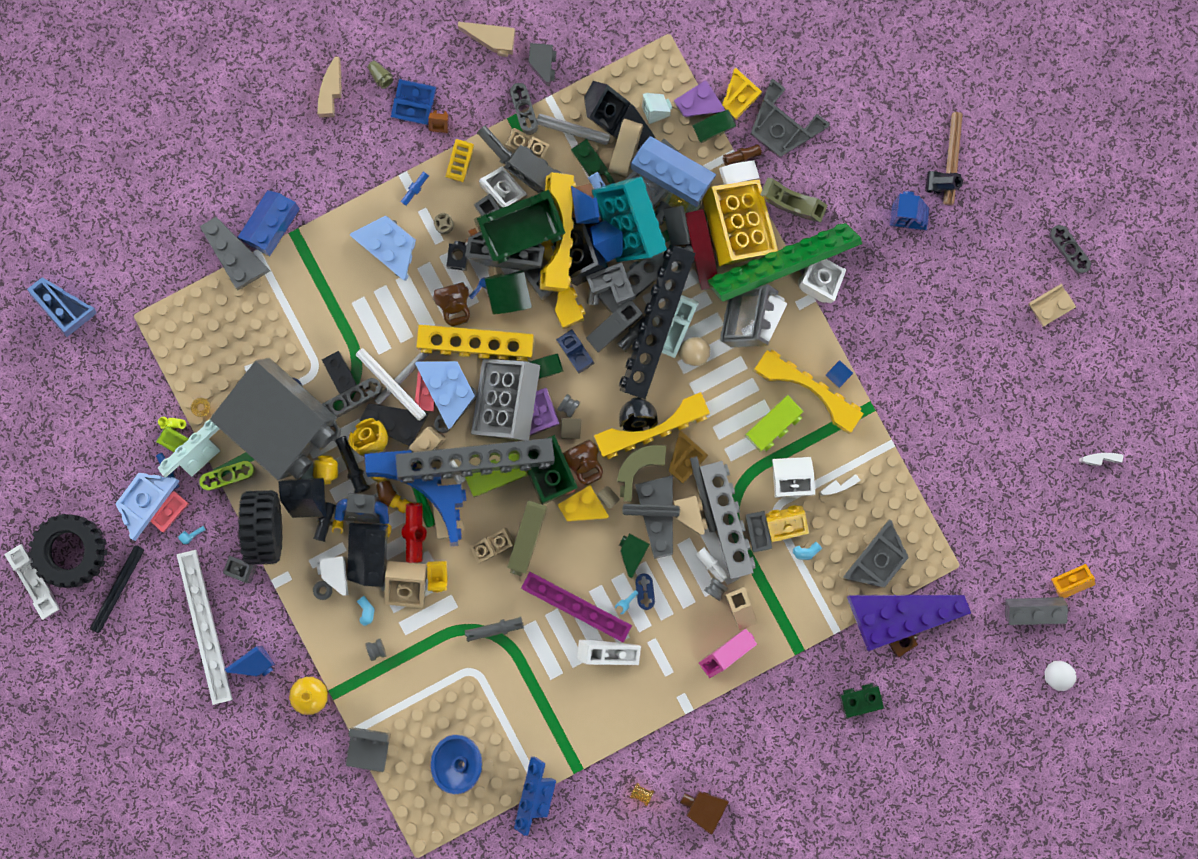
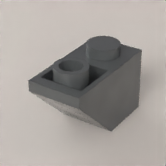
M530 43L529 66L546 86H550L551 81L555 79V70L552 69V62H556L557 51H553V45Z

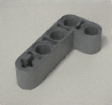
M370 378L326 401L322 405L338 418L377 397L382 392L383 387L377 379ZM371 383H373L374 385H378L375 387V392H373L372 390L366 392L368 394L367 397L365 396V393L361 390V388H364L365 390L370 389ZM354 392H360L361 398L357 402H353L351 399ZM337 401H343L344 407L340 411H336L334 408ZM336 421L331 426L336 429V434L331 441H335L341 435V430Z

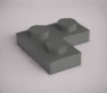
M622 262L586 276L593 295L612 289L617 305L636 298Z

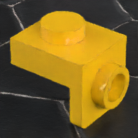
M447 561L427 562V590L436 593L446 591L448 585Z

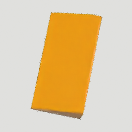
M1086 564L1051 579L1058 596L1064 599L1095 585V578Z

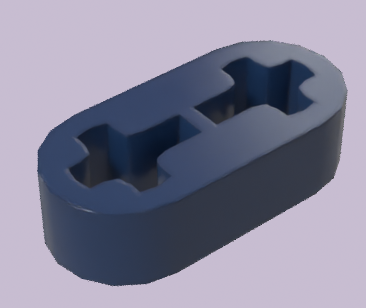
M643 573L637 576L635 581L636 591L638 592L637 602L640 608L649 610L655 604L653 580L650 575ZM643 576H645L646 580L650 581L646 585L647 591H643V586L638 583V581L642 580ZM644 593H647L648 599H652L649 607L641 604V600L644 599Z

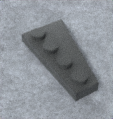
M673 475L635 484L640 504L673 505ZM643 516L654 559L673 555V517Z

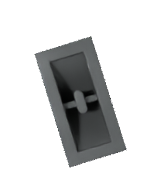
M229 555L223 574L244 583H251L257 565H248L243 560Z

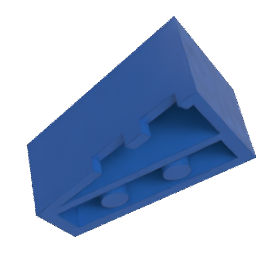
M903 191V194L900 193L892 204L890 226L927 231L930 208L920 196L914 195V192Z

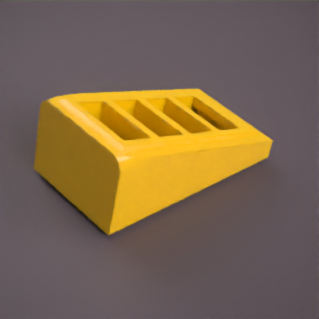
M459 139L455 140L446 178L464 183L474 151V144ZM458 148H466L468 152L458 150ZM456 155L465 156L466 160L457 158ZM454 162L464 164V167L456 166ZM452 169H454V170H457V171H461L462 174H461V175L455 174V173H452L451 171H452Z

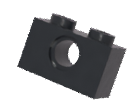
M340 351L321 359L339 394L358 385Z

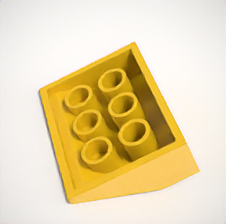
M759 179L713 186L706 191L702 198L719 266L764 257L770 252L778 251L765 199L761 196L762 187Z

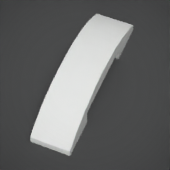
M20 544L4 554L34 602L33 605L41 619L44 620L60 610L48 584L44 582L43 578H39L36 575V569H32L30 564L33 562L32 558H29L24 546Z

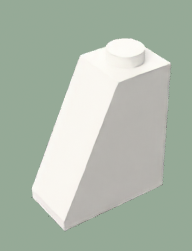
M779 295L769 296L768 301L774 304V310H765L764 319L771 323V328L762 329L760 337L768 342L787 305L784 302L785 299Z

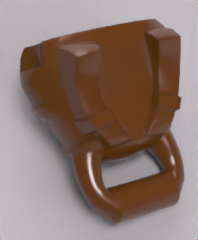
M463 282L434 290L433 300L442 309L444 320L448 325L453 327L468 322L470 318V311L467 305L469 289ZM461 311L465 313L464 316L449 319V314Z
M586 440L563 453L569 468L575 471L578 480L582 484L589 485L602 478L603 469L597 460V445L591 440ZM593 468L598 470V472L583 479V473H587Z

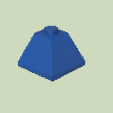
M256 646L224 670L227 673L260 676L262 674L265 677L273 671L271 667L275 663L263 646Z

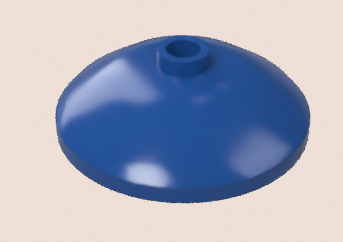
M451 735L442 739L435 747L431 758V772L434 781L439 788L450 794H462L474 787L482 770V759L478 747L471 739L462 735Z

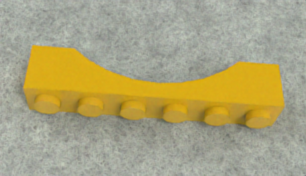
M552 172L546 176L545 191H550L566 233L561 235L563 239L556 241L553 255L541 270L540 290L563 292L568 289L571 283L569 268L572 264L570 249L573 245L571 231L574 226V220L572 219L574 204L571 186L576 188L574 175Z
M551 240L540 243L545 248L543 257L547 262L553 255L551 246L554 244ZM568 287L567 290L558 292L555 313L563 330L584 321L583 315L586 314L582 304L578 305L575 300L578 296L574 287Z
M766 350L753 370L755 373L767 381H788L809 389L826 406L834 425L848 434L853 431L864 414L858 405L854 403L848 404L844 401V396L837 392L833 394L828 390L829 387L826 384L815 382L812 380L813 376L806 371L801 373L796 369L797 366L788 360L787 362L780 359L781 355L774 350L770 352Z
M700 392L683 399L675 413L664 423L654 428L637 432L620 431L611 428L594 435L602 458L607 457V459L618 456L617 452L621 450L628 452L635 449L636 444L642 442L645 445L653 442V437L660 435L663 438L672 434L671 430L676 428L679 431L689 427L690 422L695 420L696 423L707 420L706 416L710 412Z

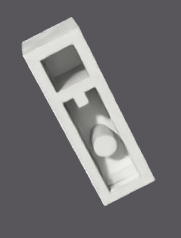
M579 640L577 659L585 664L639 665L641 646L598 640Z

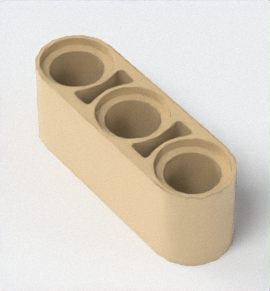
M627 119L623 120L610 163V172L628 177L643 124Z

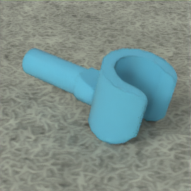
M202 526L190 535L184 531L179 535L178 539L183 544H188L196 535L206 529Z
M635 590L628 598L620 600L615 605V609L621 606L623 611L620 614H624L629 608V603L638 595V592Z

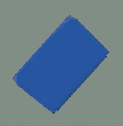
M839 360L825 376L840 388L851 377L853 372Z

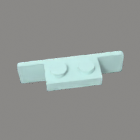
M208 420L198 432L193 433L189 440L179 446L169 458L161 462L158 467L161 474L166 478L180 465L192 477L220 452V449L209 439L220 428L211 420Z

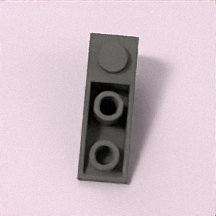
M630 300L609 316L586 339L597 352H600L643 316V313Z

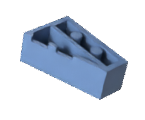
M43 277L27 289L30 296L66 337L97 314L94 307L80 301L77 297L70 295Z

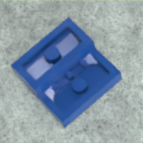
M399 79L391 117L428 125L429 114L432 111L437 87Z

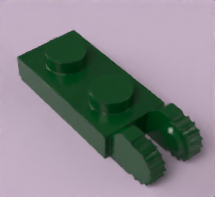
M587 139L571 149V152L589 177L598 172L600 176L604 174L609 184L615 183L607 167Z

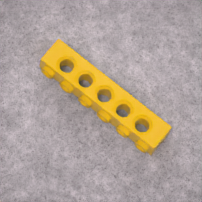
M418 324L416 348L425 354H432V351H440V355H451V352L459 353L461 357H470V354H476L478 358L483 359L497 356L498 360H509V357L516 358V361L528 362V359H532L534 334ZM435 336L442 337L440 345L432 344V339ZM460 338V346L453 347L451 345L452 339ZM473 339H478L481 342L480 346L476 349L470 347V342ZM492 341H498L500 343V346L497 350H491L489 348V344ZM512 342H516L519 345V349L515 352H511L508 349L509 344Z

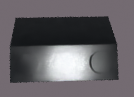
M349 523L347 580L363 586L384 587L387 566L388 525Z

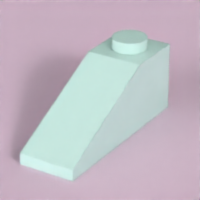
M643 94L642 109L649 124L670 116L672 105L670 100L665 99L663 94Z

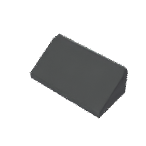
M675 205L664 208L670 244L674 246L690 244L691 240L684 207Z

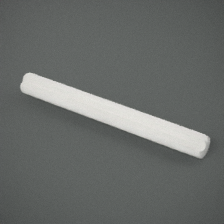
M362 348L356 353V356L417 420L420 421L425 417L426 413L365 349Z

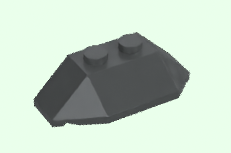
M478 232L468 238L465 257L486 266L525 271L542 267L545 248L542 244H538L507 256L508 261L497 264V261L492 262L482 237Z

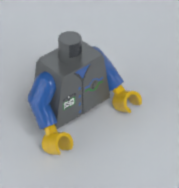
M349 493L347 499L344 498L338 501L336 505L332 533H334L335 528H340V534H342L344 527L342 520L388 525V537H390L392 526L388 524V507L380 502L375 495Z

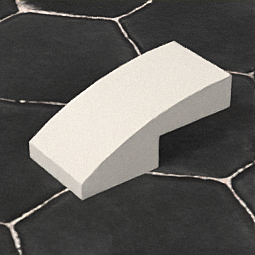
M754 160L719 168L724 185L760 178Z
M1098 453L1079 459V462L1093 466H1101L1103 460L1122 463L1124 455Z
M856 474L841 486L835 480L820 491L819 494L821 496L835 494L850 488L861 480Z

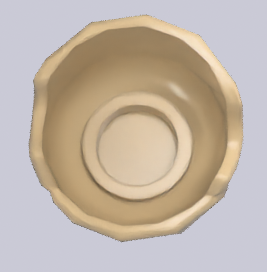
M698 337L688 338L681 344L679 355L685 364L700 366L706 363L710 357V346L704 339Z

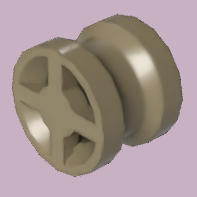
M438 214L434 219V226L438 233L448 234L452 231L454 223L448 214Z

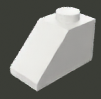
M345 557L320 559V563H317L318 575H321V578L341 595H349Z

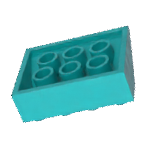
M642 177L627 179L591 190L594 198H597L602 222L607 221L623 232L622 255L615 258L616 262L650 258L667 250L665 239L662 236L659 222L655 216L653 205Z

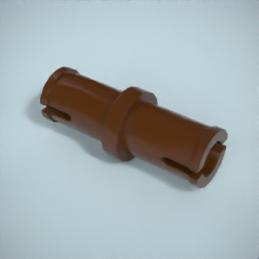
M755 144L747 148H738L735 152L724 154L723 162L725 166L746 162L748 159L761 156V147Z

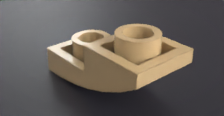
M515 128L512 129L505 144L506 147L512 150H516L520 145L526 146L532 150L535 156L542 159L549 147L548 143Z
M504 528L469 547L479 564L514 546V542L507 528Z

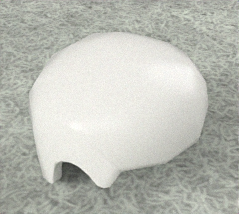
M1053 661L1045 670L1046 682L1057 691H1067L1076 682L1077 676L1074 668L1064 661Z

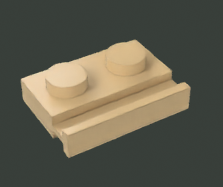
M1062 284L1028 303L1042 327L1076 307Z

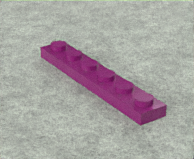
M530 571L520 588L623 643L632 627L631 624Z

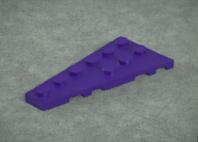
M965 595L847 596L867 651L971 614Z

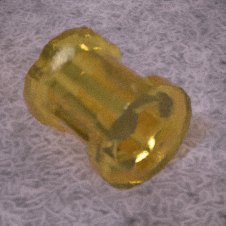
M636 782L629 798H635L647 806L654 791L647 790Z

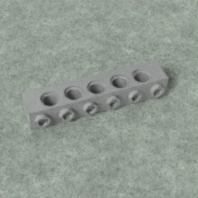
M723 461L701 466L702 477L729 577L733 579L752 574L756 566L753 557L749 558L747 551L751 549L748 539H744L742 533L745 531L743 520H739L737 515L740 512L738 502H734L732 494H735L733 484L729 483L727 476L730 475L727 464L723 465ZM715 477H720L723 480L722 487L716 488L713 485L712 481ZM719 496H726L728 498L727 506H720L718 504ZM730 514L733 517L731 525H726L723 522L724 515ZM730 533L738 535L739 540L736 544L729 542L728 536ZM736 551H740L744 555V559L740 563L733 559Z

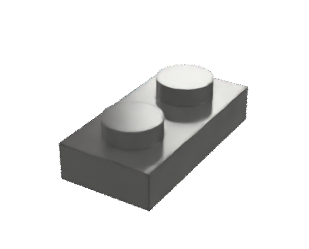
M765 511L746 514L753 553L772 549Z

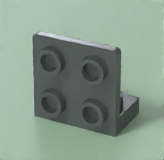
M355 727L350 728L346 766L383 772L385 770L391 733Z

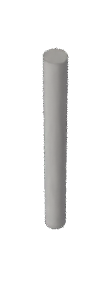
M420 352L394 381L400 385L417 368L415 363L422 362L429 354ZM386 387L374 401L380 405L391 392Z

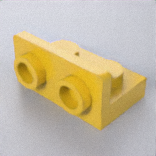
M792 505L788 509L772 510L765 514L771 542L809 534L806 514L802 506Z

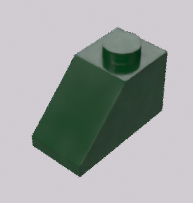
M630 533L628 537L623 536L619 546L622 547L620 552L628 577L632 579L650 544Z

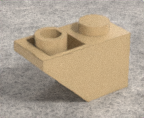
M697 496L673 501L674 505L680 507V515L677 517V521L699 535L705 534L704 530H707L705 518L701 519L700 511H703L701 499L697 500Z
M744 587L725 594L739 631L757 624Z

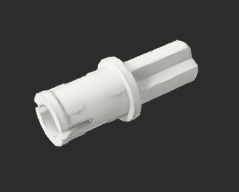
M705 547L695 555L707 567L706 570H709L720 583L728 577V574L717 563L718 560H715Z

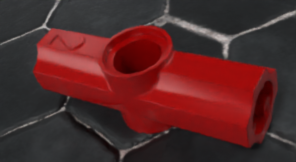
M422 503L406 504V524L403 526L401 534L406 540V562L420 563L423 561V541L427 537V530L423 526Z

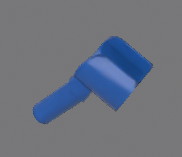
M481 278L477 288L469 295L471 299L477 295L482 287L486 289L484 278Z

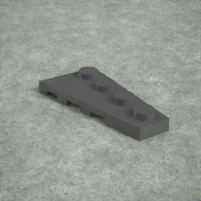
M217 217L200 226L237 291L270 272Z

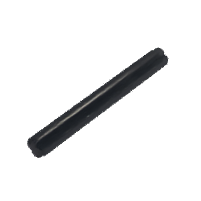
M138 545L133 547L90 627L92 631L96 633L101 632L144 552L142 547Z

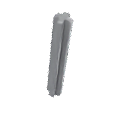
M539 114L537 118L538 125L605 145H608L610 140L609 134L543 114Z

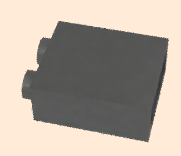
M265 358L255 360L209 420L273 477L281 480L290 476L299 479L307 472L312 465V461L307 456L314 447L322 450L331 442L336 433L330 427L338 418L273 360Z

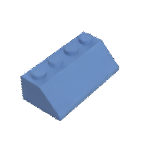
M651 136L640 147L631 162V169L695 207L699 205L716 177V174Z

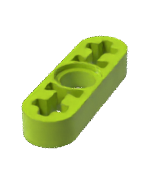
M242 461L203 474L200 477L199 483L204 490L212 491L251 478L255 473V467L248 461ZM243 465L250 467L251 470L248 471V475L239 473V478H237V474L233 469L236 467L237 471L242 470ZM226 470L232 472L233 476L230 481L222 479V474ZM218 473V479L221 484L218 485V481L212 482L211 487L204 484L207 481V477L215 479L217 478L215 474Z

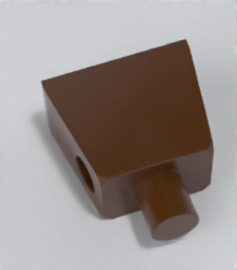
M698 790L695 798L684 793L680 803L689 808L686 814L688 818L713 835L729 801Z

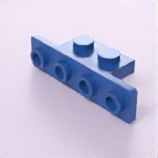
M535 756L530 758L514 829L524 836L529 835L533 818L548 817L556 780L553 778H542L545 763Z

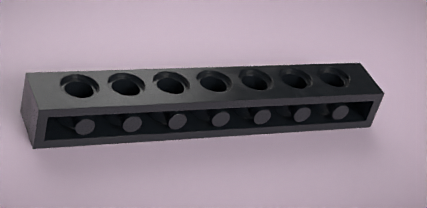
M669 245L667 250L664 251V262L657 271L658 279L651 289L650 294L652 297L650 303H647L645 306V317L639 324L638 338L632 344L633 352L631 358L629 357L626 362L625 368L627 370L625 376H622L619 382L620 391L646 400L696 253L674 245ZM676 261L678 268L673 272L671 265ZM667 280H670L672 286L666 290L665 283ZM664 298L665 306L660 308L659 301ZM657 316L659 323L657 326H653L652 320ZM652 335L653 341L651 344L647 345L646 338L647 336ZM646 353L647 359L641 363L640 356ZM637 371H639L640 378L639 380L634 381L633 376Z

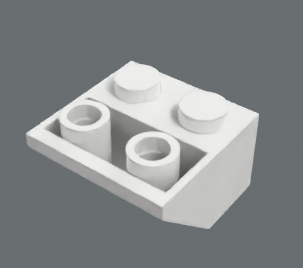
M811 457L772 459L775 498L815 495Z

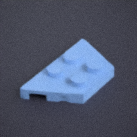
M384 216L350 234L353 239L404 281L408 279L407 272L409 263L411 264L412 251L415 247L416 239L388 216Z
M457 361L416 362L415 365L448 430L451 429L475 397Z
M145 473L137 474L116 503L132 540H137L179 483L178 479Z

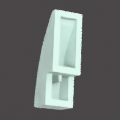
M681 295L662 353L673 358L676 357L699 302Z

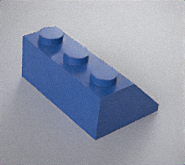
M267 190L237 238L270 257L300 208L296 202L284 195Z

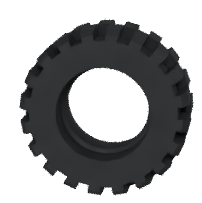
M273 490L246 491L240 498L238 513L239 544L242 559L248 565L276 564L280 561L283 540L282 514L278 493Z
M72 514L52 516L48 518L47 522H42L39 525V530H35L32 534L34 539L29 542L31 552H28L29 558H32L33 561L30 563L31 567L36 569V575L39 578H43L44 582L55 587L72 588L83 586V584L91 582L94 576H98L101 572L100 568L105 565L104 556H107V550H105L104 545L107 544L106 539L102 538L103 533L101 529H98L94 522L87 520L85 517ZM64 533L76 534L84 544L83 559L73 569L58 567L52 558L53 543L58 536Z

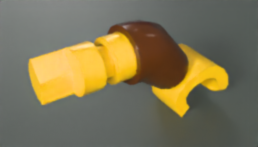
M371 477L372 480L378 482L376 489L380 502L386 504L388 508L389 506L394 509L397 507L399 512L406 513V504L412 502L405 498L404 500L400 499L401 496L393 489L390 480H387V478Z

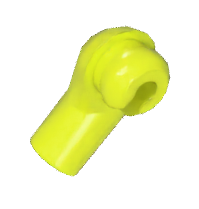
M163 416L158 419V425H160L161 429H164L166 425L172 429H184L186 421L178 418L167 419Z

